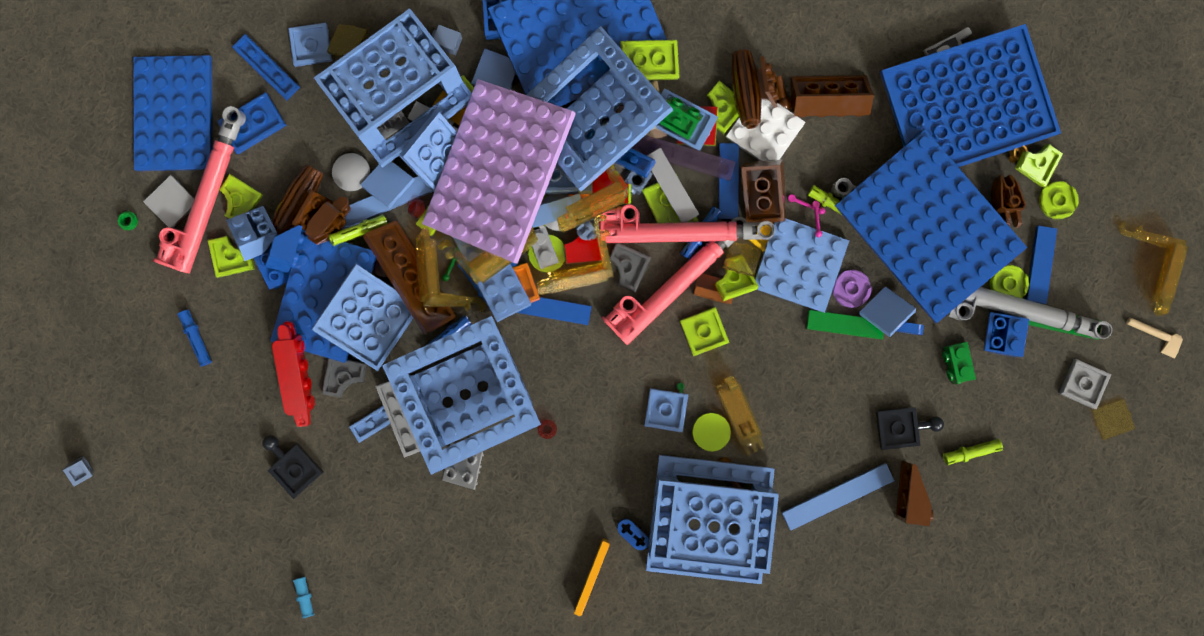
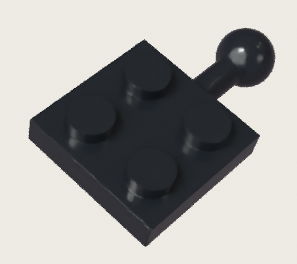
M916 407L876 411L880 450L921 446L919 430L931 429L934 432H939L944 428V421L937 416L932 417L929 421L918 422Z
M268 435L263 439V447L266 450H272L280 459L268 472L293 499L324 473L299 444H296L285 454L278 446V439L275 436Z

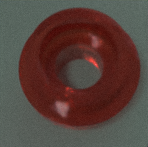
M420 199L412 200L408 206V213L414 218H420L425 211L424 202Z
M543 420L541 425L538 426V433L544 439L554 437L557 432V426L551 420ZM545 426L551 427V431L549 433H546L544 431Z

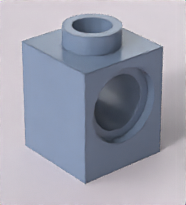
M438 25L437 30H434L432 33V37L443 51L453 55L457 54L462 41L460 32Z
M631 171L624 183L631 184L632 195L635 193L640 195L653 173L650 172L648 177L645 178ZM640 177L642 183L635 185L632 183V178Z
M84 456L69 463L63 469L73 486L87 480L94 474V470Z

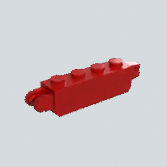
M286 321L279 326V338L272 344L284 412L287 415L294 416L297 427H306L311 424L310 411L315 406V399L311 394L312 382L307 372L308 361L304 355L305 343L301 338V334L296 335L295 325L291 321Z

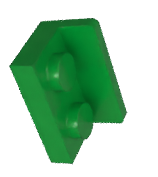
M670 97L666 102L672 107L673 111L659 123L689 140L699 121L702 120L703 115L700 114L698 109L683 104L681 99Z
M968 342L944 346L942 357L944 362H947L948 370L946 374L951 384H961V382L975 380L976 376Z

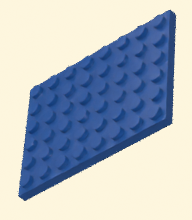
M506 0L488 8L525 95L600 26L619 47L620 41L667 40L650 0ZM598 55L555 94L548 103L561 107L577 100L611 68Z
M1026 24L879 72L903 146H906L926 129L958 167L1061 134Z
M926 129L835 205L838 211L934 323H938L1027 248Z

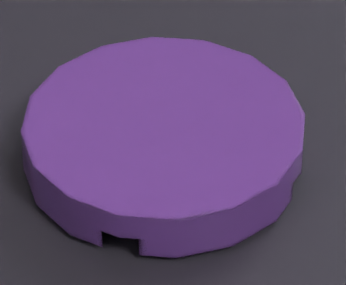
M848 270L839 274L833 287V296L836 301L848 308L863 305L871 294V285L868 277L857 270Z

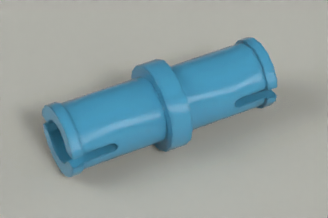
M306 577L293 580L297 593L296 601H299L302 618L315 615L310 600L312 595L308 592Z

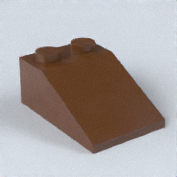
M783 159L745 162L741 170L746 221H785Z
M902 461L895 518L906 524L930 526L934 513L916 464Z

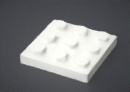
M762 100L761 123L754 129H747L742 126L739 118L726 138L733 143H737L741 149L759 161L780 160L805 122L799 117L794 116L793 113L777 103L778 107L774 108L770 101Z

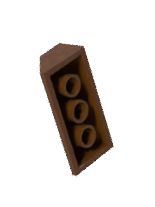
M867 75L791 76V101L794 116L843 117L855 115L860 117L871 114L874 94Z

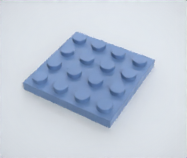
M786 218L785 221L774 222V236L767 241L755 276L759 286L757 290L825 313L849 240L823 231L822 236L818 238L815 236V228Z
M355 264L311 330L378 371L413 317L395 289Z

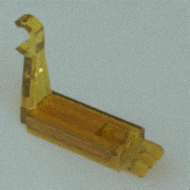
M613 164L606 170L612 182L611 185L567 206V213L557 218L558 227L561 232L575 228L625 203V198L629 197L628 186Z
M598 215L594 219L602 261L549 272L547 279L537 281V291L540 295L608 281L609 277H613L605 239L610 232L599 229V222L605 221L607 219L606 215Z
M1123 221L1119 225V232L1122 235L1166 248L1151 301L1156 302L1154 310L1156 316L1168 314L1188 250V246H1185L1186 241L1142 231V225L1136 228L1135 233L1125 229L1127 223Z
M533 227L530 230L521 255L538 241ZM444 239L437 244L439 250L450 247V250L445 254L447 259L454 258L475 284H478L480 281L485 283L512 263L487 251L482 252L469 262L450 240Z
M423 228L416 236L420 302H423V306L429 307L464 306L466 311L472 307L470 303L478 304L480 306L479 310L483 312L486 309V303L482 298L440 293L436 240L430 239L428 228Z
M734 376L725 378V382L716 385L718 389L716 393L738 443L743 446L748 456L751 454L749 446L752 447L754 453L758 451L756 443H758L761 450L765 448L760 438L763 435L740 383H736Z

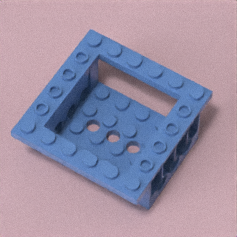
M410 8L314 77L382 168L399 156L434 111L440 112L448 120L468 105L472 95L463 83L456 66ZM400 58H405L406 62L404 65H396ZM383 70H390V74L387 77L380 76ZM367 82H374L371 89L364 88ZM439 83L448 96L388 140H385L377 127Z
M601 26L527 94V96L548 102L598 55L611 68L567 108L576 114L557 163L580 191L586 189L673 111L672 107ZM619 105H624L623 111L616 113V108ZM609 118V123L606 126H602V120ZM590 131H595L594 137L587 139V134Z
M492 316L382 365L431 475L541 425L533 408V402ZM482 342V345L416 375H409V373L475 343ZM480 381L488 383L487 391H479L478 383ZM468 389L471 392L468 400L461 398V390ZM445 397L453 399V405L450 408H446L443 405ZM515 415V417L509 420H506L498 425H495L487 430H484L452 446H449L445 449L442 448L452 442H455L465 436H468L509 416Z
M659 455L646 571L762 584L763 573L770 574L779 497V494L773 489L775 469L772 467ZM676 476L751 483L752 490L679 482ZM690 520H699V527L691 529L689 527ZM712 521H717L720 525L719 529L715 532L710 531L708 528ZM733 523L739 525V531L735 534H731L728 530L729 526Z

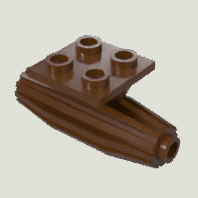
M743 49L732 54L731 79L734 101L742 126L747 129H754L761 123L762 100L770 101L774 108L778 107L779 92L774 85L777 82L775 71H772L771 63H767L764 56L760 57L761 68L757 70L751 51Z
M307 164L291 182L275 210L271 222L278 235L298 225L303 226L302 229L306 230L308 222L324 203L329 202L333 204L332 200L317 193L324 174Z

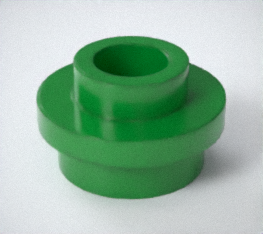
M126 211L119 215L118 224L123 230L130 231L136 228L138 218L133 212ZM128 218L131 219L130 224L126 223V220Z

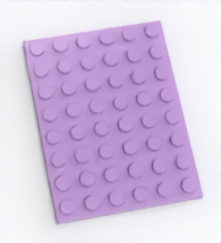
M477 79L422 224L518 264L576 113Z

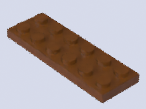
M397 220L365 233L363 236L424 335L456 318L453 310Z

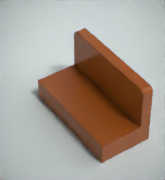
M703 273L697 278L693 295L728 305L732 304L733 298L725 301L722 300L715 286L716 282L721 280V278Z

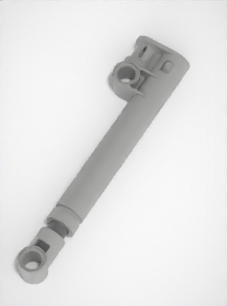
M983 287L977 289L947 314L948 317L956 320H968L973 316L975 307L980 306L1008 315L1027 318L1030 321L1066 331L1074 329L1076 333L1096 339H1105L1112 334V326L1108 322L1083 316L1076 317L1073 312ZM961 306L966 310V314L963 317L959 314ZM1099 325L1102 327V333L1100 335L1097 333V328Z

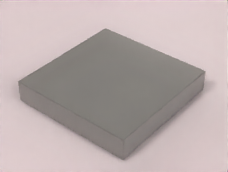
M170 175L143 202L169 228H174L190 213L195 198L174 176Z
M1073 359L1059 394L1092 409H1097L1111 374L1078 359Z

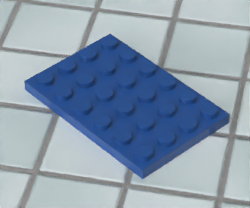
M209 55L134 57V170H205L211 150H213L212 57Z
M302 230L304 238L302 245L298 244L297 251H300L298 261L295 267L291 268L270 341L274 342L279 338L278 328L281 324L291 321L295 325L296 335L301 334V338L305 343V352L346 363L349 353L314 332L311 328L353 266L357 264L372 274L376 257L372 250L345 242L333 246L329 239L324 243L316 245L307 238L306 231Z

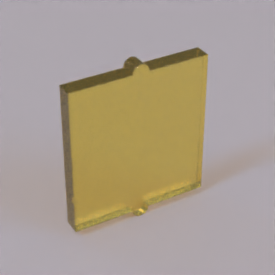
M339 24L327 49V53L342 58L364 41L368 32L367 29L358 28L354 25Z
M734 242L729 247L723 268L735 271L737 274L742 273L754 277L762 249Z
M1125 399L1092 410L1096 420L1095 426L1098 427L1103 440L1135 429L1131 418L1132 413L1129 412Z

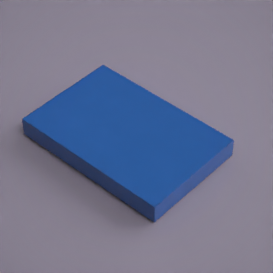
M265 92L238 108L244 112L246 121L240 127L236 141L233 140L231 146L234 147L236 154H240L287 126L268 93ZM237 112L232 114V121L237 119ZM223 118L217 121L220 128L223 122Z

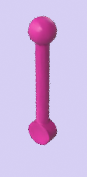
M789 195V202H797L814 209L811 204L797 199L795 195ZM818 207V213L824 214L825 208Z
M813 201L811 206L815 212V236L819 238L822 236L818 213L820 203Z

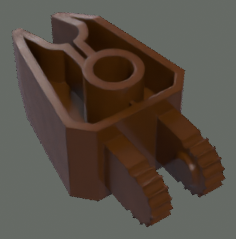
M1011 174L1005 178L1003 175H1000L993 182L991 190L992 207L1009 227L1012 220L1013 226L1019 228L1022 225L1020 211L1026 207L1020 185Z
M340 197L333 204L326 202L319 208L308 222L305 234L308 235L307 238L316 245L329 240V234L336 233L345 226V217L351 211L348 199Z

